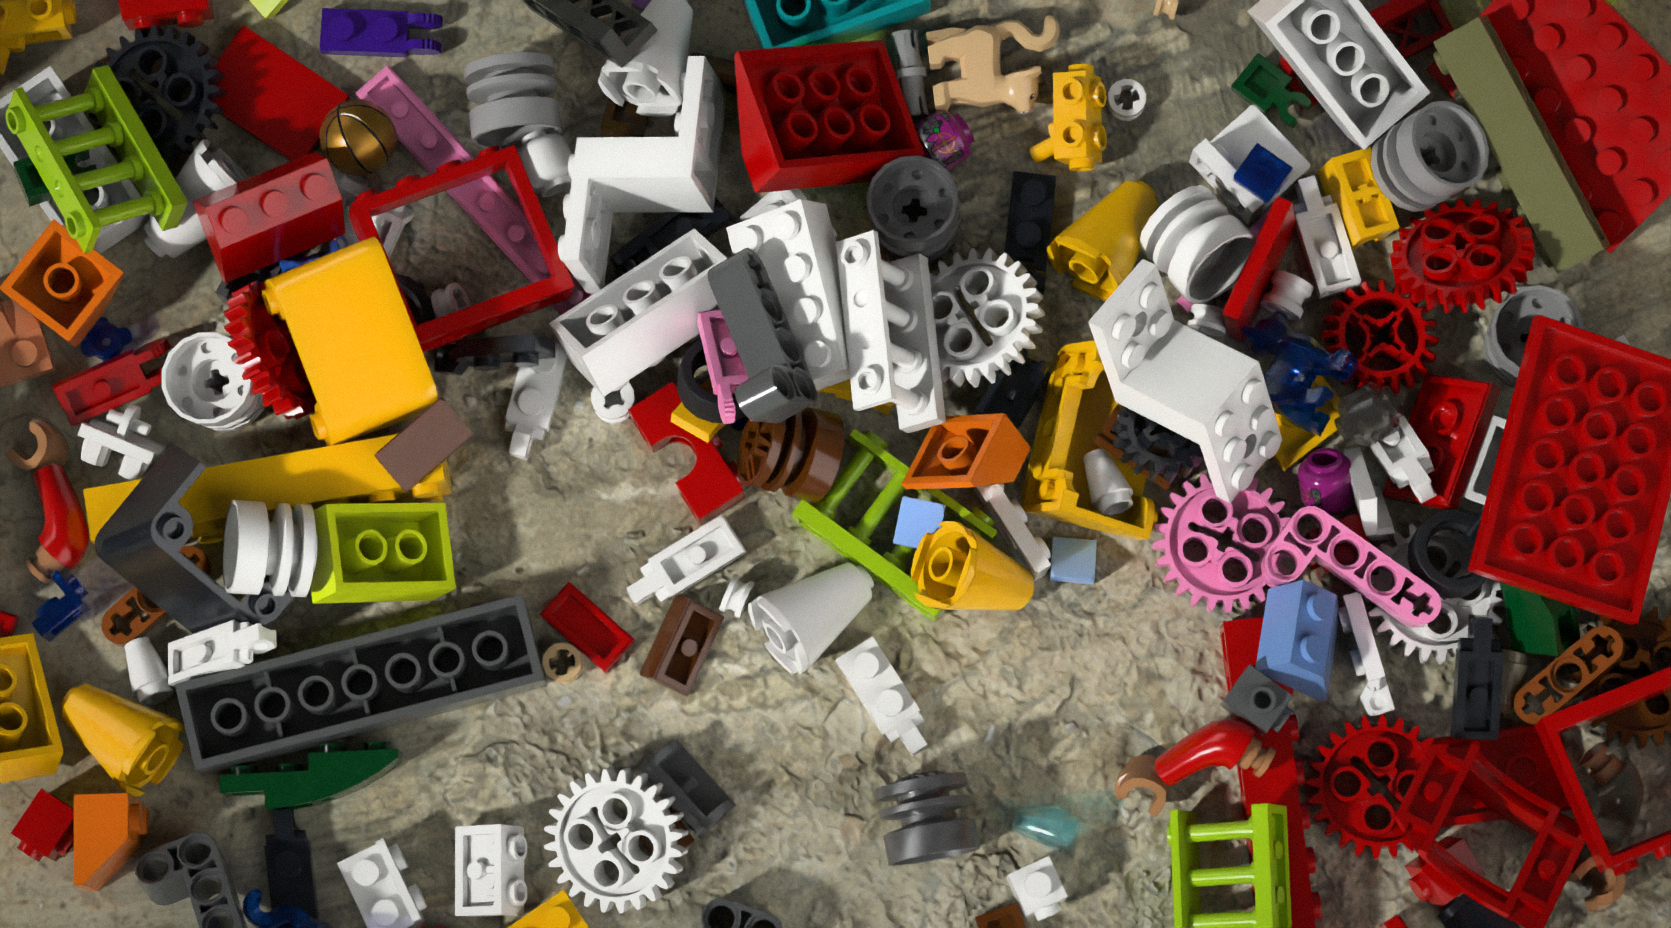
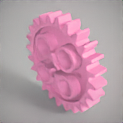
M1202 473L1198 478L1199 487L1197 489L1188 481L1183 483L1184 498L1173 492L1170 494L1169 500L1175 507L1174 510L1161 507L1158 514L1168 522L1167 524L1160 523L1154 525L1153 531L1164 536V539L1153 542L1152 549L1162 551L1165 555L1155 562V566L1161 568L1169 567L1170 571L1163 579L1164 584L1177 580L1180 585L1175 592V596L1179 597L1187 591L1192 594L1190 607L1193 608L1200 599L1206 600L1207 613L1213 611L1216 603H1222L1225 614L1229 615L1232 611L1233 602H1238L1241 609L1245 612L1250 607L1249 597L1252 596L1257 602L1262 604L1266 600L1263 588L1277 587L1270 584L1263 577L1261 561L1291 517L1279 518L1278 513L1284 507V501L1271 505L1268 500L1273 489L1270 487L1261 494L1256 491L1258 478L1256 477L1253 478L1248 488L1240 491L1233 501L1228 503L1216 496L1212 483ZM1208 503L1219 504L1225 511V520L1220 523L1207 521L1203 516V506ZM1194 523L1216 538H1220L1223 533L1231 536L1229 543L1233 547L1254 553L1259 556L1260 560L1254 562L1232 547H1227L1224 552L1217 549L1218 541L1215 538L1190 530L1188 524ZM1247 523L1260 525L1265 533L1264 541L1260 543L1248 542L1242 534L1243 525ZM1193 541L1200 543L1206 551V558L1201 562L1189 561L1183 554V545ZM1284 553L1273 555L1271 559L1273 570L1279 575L1287 576L1290 571L1281 564V561H1293L1292 558ZM1231 561L1238 562L1245 570V579L1240 582L1227 580L1223 575V565Z

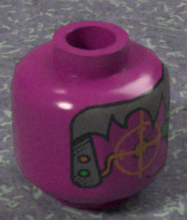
M940 110L915 125L925 154L923 157L935 160L946 170L953 168L970 156V144L975 142L968 125L959 113L952 115L946 110Z
M1321 448L1313 451L1303 460L1298 468V481L1301 501L1305 507L1315 506L1324 510L1329 515L1335 516L1354 503L1349 471L1351 461L1347 456L1336 449Z

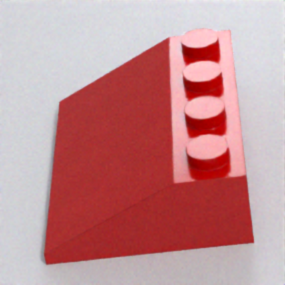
M883 40L741 50L735 53L741 153L755 193L871 182L874 175L883 165L899 157L916 155L923 157L925 155Z

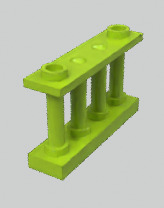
M109 65L92 70L83 94L33 106L23 87L14 89L9 107L6 110L8 128L13 134H17L62 213L69 235L77 240L84 254L93 251L102 226L149 214L156 219L162 232L179 226L188 201ZM89 110L96 115L103 128L53 141L43 122ZM109 145L115 148L122 160L121 163L72 175L63 157ZM129 179L135 183L142 197L92 210L83 191Z
M854 429L849 435V443L858 449L833 482L826 496L818 503H812V505L805 500H801L792 512V520L854 565L863 566L872 578L935 622L944 609L930 608L921 603L915 596V593L920 594L917 582L912 581L911 577L904 573L907 569L905 563L915 548L896 545L891 553L885 552L882 557L868 547L872 542L869 537L905 490L901 483L909 467L885 450L888 444L875 433L867 430L863 435ZM874 460L892 473L893 477L855 527L850 526L846 531L833 521L836 517L834 511L870 462ZM914 489L930 502L946 505L945 512L966 525L991 544L995 541L998 531L992 528L995 522L980 509L973 507L970 512L940 489Z
M1270 803L1251 804L1252 816H1250L1249 820L1198 824L1196 812L1170 810V822L1167 825L1166 835L1168 844L1171 847L1174 928H1292L1287 806ZM1250 838L1253 842L1254 861H1252L1251 865L1199 869L1198 842ZM1252 883L1255 887V907L1252 911L1201 914L1200 887Z

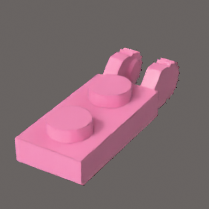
M721 310L698 312L697 324L713 392L718 397L719 413L723 424L734 423L736 407L733 402L732 393H735L736 387L747 381L749 377Z

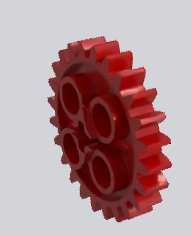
M1478 198L1471 206H1465L1464 201L1458 199L1455 208H1449L1446 203L1441 202L1440 212L1434 213L1430 209L1424 211V220L1411 217L1409 219L1411 229L1400 228L1398 230L1400 240L1392 242L1394 253L1390 254L1395 283H1400L1403 295L1411 293L1413 303L1416 304L1426 299L1428 310H1432L1439 303L1443 304L1445 313H1449L1454 305H1460L1462 312L1467 313L1470 304L1474 303L1481 310H1485V300L1491 298L1499 304L1502 303L1501 292L1505 291L1510 294H1516V282L1526 283L1528 281L1526 271L1534 269L1533 258L1535 257V249L1530 227H1525L1522 216L1513 218V211L1510 207L1499 212L1498 203L1495 201L1486 208H1482L1481 200Z
M258 280L232 292V297L226 301L230 309L224 311V315L230 323L225 325L224 329L233 337V340L227 343L229 347L237 352L238 356L234 358V363L242 365L244 369L242 374L243 380L250 379L252 381V393L254 395L259 392L262 394L263 405L267 407L272 404L275 415L278 416L283 413L286 420L293 417L298 420L315 412L314 406L317 401L286 320L281 321L277 314L271 316L268 313L262 298V290L266 289L264 284L266 281L259 284Z
M1381 714L1378 720V725L1371 727L1368 718L1362 716V729L1357 731L1348 721L1345 722L1347 736L1341 738L1334 732L1329 733L1334 747L1329 749L1319 745L1317 751L1325 759L1324 762H1310V768L1320 774L1319 778L1307 780V787L1319 790V794L1308 799L1309 805L1322 806V810L1314 816L1315 822L1326 820L1330 822L1324 835L1328 838L1339 832L1341 838L1338 848L1341 850L1350 842L1355 843L1356 857H1360L1365 847L1372 849V856L1375 861H1378L1381 849L1385 848L1388 849L1392 859H1397V846L1402 844L1411 854L1414 853L1413 846L1394 820L1396 811L1382 794L1377 793L1374 796L1369 794L1372 790L1370 781L1351 763V759L1353 757L1359 758L1377 781L1381 782L1384 779L1390 781L1387 785V791L1398 804H1401L1403 797L1398 792V787L1403 780L1415 777L1430 745L1434 744V738L1431 737L1423 742H1419L1417 739L1420 727L1417 725L1409 733L1404 732L1403 718H1399L1393 728L1387 727V720L1383 714ZM1375 746H1387L1393 752V761L1386 767L1374 766L1369 761L1368 754ZM1349 774L1359 780L1361 784L1360 790L1357 794L1350 797L1341 796L1335 789V783L1339 777ZM1378 807L1385 809L1391 816L1389 825L1383 830L1371 829L1365 822V816L1369 810Z

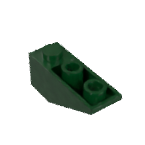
M1499 582L1500 589L1504 595L1507 615L1506 629L1510 635L1512 651L1559 656L1581 638L1576 607Z

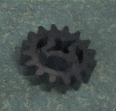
M1124 406L1121 407L1112 427V431L1117 433L1113 446L1114 448L1125 449L1120 459L1122 463L1131 460L1136 463L1133 471L1134 474L1138 475L1145 469L1149 471L1150 481L1155 482L1159 474H1164L1165 479L1170 483L1173 482L1177 473L1186 478L1193 467L1198 468L1204 458L1199 444L1189 439L1186 440L1180 434ZM1136 422L1137 426L1134 431V423Z

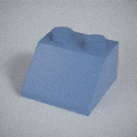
M1304 579L1268 589L1255 669L1266 677L1319 701L1327 700L1339 625L1337 595Z

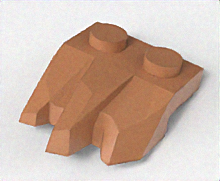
M1 296L0 389L56 371L45 337L46 330L44 324L11 298L3 301Z

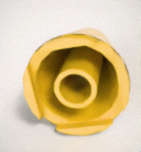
M1140 180L1124 181L1052 240L1047 247V256L1053 268L1059 274L1065 269L1073 276L1074 280L1070 285L1091 298L1106 301L1131 273L1141 251L1139 245L1141 232L1149 218L1159 207L1153 188Z
M943 521L937 524L942 527L934 534L927 532L914 553L911 580L916 581L920 594L915 593L916 598L927 607L945 610L1017 611L1022 609L1033 596L1034 580L1031 572L962 523Z
M83 684L80 687L71 688L61 702L62 720L119 788L134 797L142 796L146 793L140 788L149 781L154 785L159 784L172 769L182 752L184 743L178 740L180 731L186 733L183 723L175 717L91 684Z

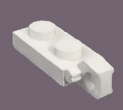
M1315 175L1297 180L1298 182L1294 186L1300 204L1293 205L1296 229L1318 299L1344 293L1347 288L1358 289L1362 281L1337 202L1333 203L1330 195L1321 197Z
M555 343V358L539 359L538 366L519 367L505 417L506 424L504 429L506 432L513 433L508 451L511 457L528 460L533 438L543 441L545 433H549L568 363V357L559 343Z
M1393 399L1353 419L1357 430L1393 484L1396 483L1399 489L1409 484L1421 504L1437 496L1431 485L1432 481L1428 476L1429 473L1435 471L1429 452Z
M1004 483L972 487L985 506V513L994 520V527L1016 561L1031 572L1034 582L1045 576L1051 566L1049 562L1051 553L1040 536H1032L1025 525V522L1028 520L1023 508L1017 500L1012 499L1010 501L1003 491Z
M722 514L649 558L648 563L640 568L644 577L627 587V593L636 607L655 595L662 603L669 598L676 597L745 555L746 550Z
M1354 592L1344 595V607L1338 608L1340 623L1344 634L1352 632L1357 649L1349 652L1356 676L1365 674L1367 685L1360 696L1361 702L1369 717L1394 711L1395 708L1361 593Z
M231 620L168 643V685L176 688L175 684L231 669H238L244 667L245 664H250L253 662V654H263L277 647L276 630L263 627L260 623L253 625L249 624V622L239 623Z
M873 636L835 660L883 736L886 735L890 742L900 737L911 756L927 748L926 741L917 729V726L924 722L920 714L921 710Z

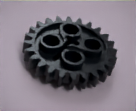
M152 25L148 37L145 32L137 28L135 29L134 42L129 41L123 36L119 37L122 49L117 52L108 47L106 52L111 61L109 64L97 62L96 66L109 65L125 94L130 90L134 91L130 102L163 160L165 155L167 159L176 164L179 163V150L182 149L191 155L194 150L192 142L195 139L199 142L207 139L203 134L205 128L218 129L217 124L211 120L212 114L224 113L225 109L217 105L215 100L226 96L227 91L219 86H215V84L222 81L225 75L219 70L213 69L219 60L212 54H206L209 47L200 40L195 42L196 37L187 31L180 36L179 30L169 26L164 34L161 28ZM163 58L160 70L152 74L151 69L154 62ZM136 70L147 83L157 89V93L182 114L180 121H177L172 113L158 104L156 98L132 78L131 74L133 71ZM191 85L192 91L189 98L180 102L181 92ZM90 112L89 117L99 122L96 115ZM162 117V126L156 133L151 134V125L156 119ZM99 124L96 129L103 127L101 126V124ZM106 145L107 147H109V148H111L112 150L115 151V148H112V147H110L109 145Z

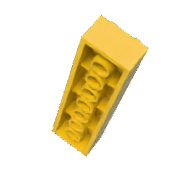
M394 434L206 467L178 503L190 513L193 519V531L188 540L199 538V543L201 544L223 541L226 517L232 500L265 502L269 522H272L279 503H289L292 514L296 504H311L313 510L324 504L402 503L417 500V503H440L444 501L443 495L453 494L447 459L443 461L408 493H405L374 456L382 447L398 435ZM142 479L83 489L90 539L94 545L99 530Z

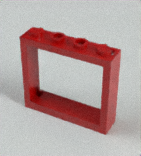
M500 145L486 148L477 154L476 159L461 163L460 160L449 161L439 166L434 174L422 178L420 174L407 176L399 180L395 184L396 187L380 192L379 189L367 190L356 196L355 202H352L350 205L348 217L358 241L376 237L383 248L423 353L571 298L575 287L566 265L559 258L557 243L515 145L504 149ZM506 169L551 277L416 325L371 217Z
M1671 667L1545 716L1535 724L1600 874L1611 869L1615 877L1640 867L1637 859L1654 853L1657 860L1671 855V830L1610 854L1559 735L1670 691Z

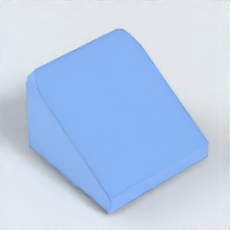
M903 496L893 544L917 549L921 539L927 532L934 534L942 527L937 524L943 522L946 505Z
M1052 537L1049 581L1093 585L1095 581L1097 540Z

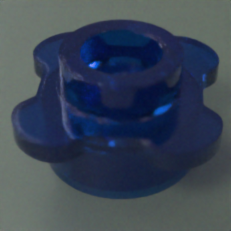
M100 317L87 334L86 340L81 343V351L86 357L95 356L104 362L121 354L125 345L131 343L132 333L128 328H117L112 323H109L107 318ZM106 338L110 339L108 346H104L102 343Z

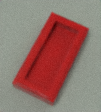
M569 581L539 614L605 674L635 642L632 636Z

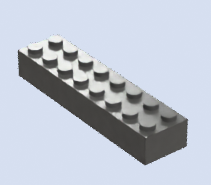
M523 594L175 684L195 771L203 776L231 769L234 766L262 761L547 686L527 602Z

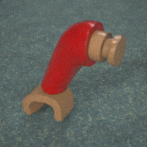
M33 419L32 422H29V432L35 434L38 447L32 458L25 451L12 447L5 455L20 469L35 472L33 480L43 507L45 523L43 531L38 535L41 545L35 551L37 557L35 559L29 557L25 561V566L37 579L45 584H49L53 580V572L60 573L65 566L75 569L81 562L89 544V532L83 509L63 467L69 452L68 441L63 433L58 431L51 423Z
M1224 718L1212 721L1184 737L1158 757L1139 755L1132 758L1119 773L1115 784V796H1117V800L1128 798L1132 788L1145 787L1150 789L1155 794L1151 798L1148 813L1157 817L1164 807L1170 786L1210 766H1224L1229 770L1236 764L1245 770L1250 766L1254 769L1253 775L1260 778L1272 762L1276 750L1270 746L1266 750L1262 748V741L1254 737L1255 727L1242 720Z

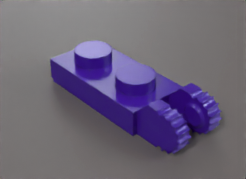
M322 8L320 52L326 55L408 58V55H438L441 53L440 42L433 39L409 40V28L440 29L443 25V17L434 13L416 12L409 14L408 11Z

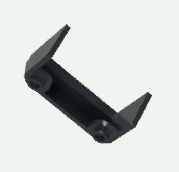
M172 443L99 530L95 538L96 554L102 561L192 634L231 620L239 623L249 622V624L253 625L260 623L262 626L271 623L294 598L291 597L288 587L284 596H273L269 575H266L259 595L240 594L236 599L230 593H226L222 586L179 552L192 534L193 519L190 513L178 501L205 470L206 466Z

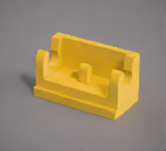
M1371 147L1332 157L1317 171L1325 196L1330 195L1333 203L1337 202L1352 250L1361 247L1362 244L1370 240H1374V243H1377L1400 228L1391 201L1384 196L1375 182L1370 164Z

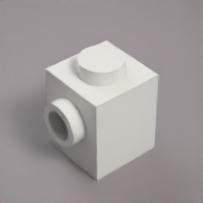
M1049 856L1016 870L1006 877L1025 919L1035 914L1037 920L1041 921L1062 911L1059 903L1065 901L1068 896Z

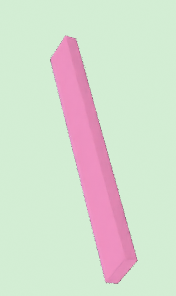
M388 64L355 93L359 99L375 103L390 115L395 127L397 140L429 175L436 173V169L449 161L460 160L461 163H465L475 159ZM491 175L445 191L531 284L551 277L523 209ZM569 269V274L575 286L571 298L552 305L560 315L594 294L586 293L576 278L572 276Z

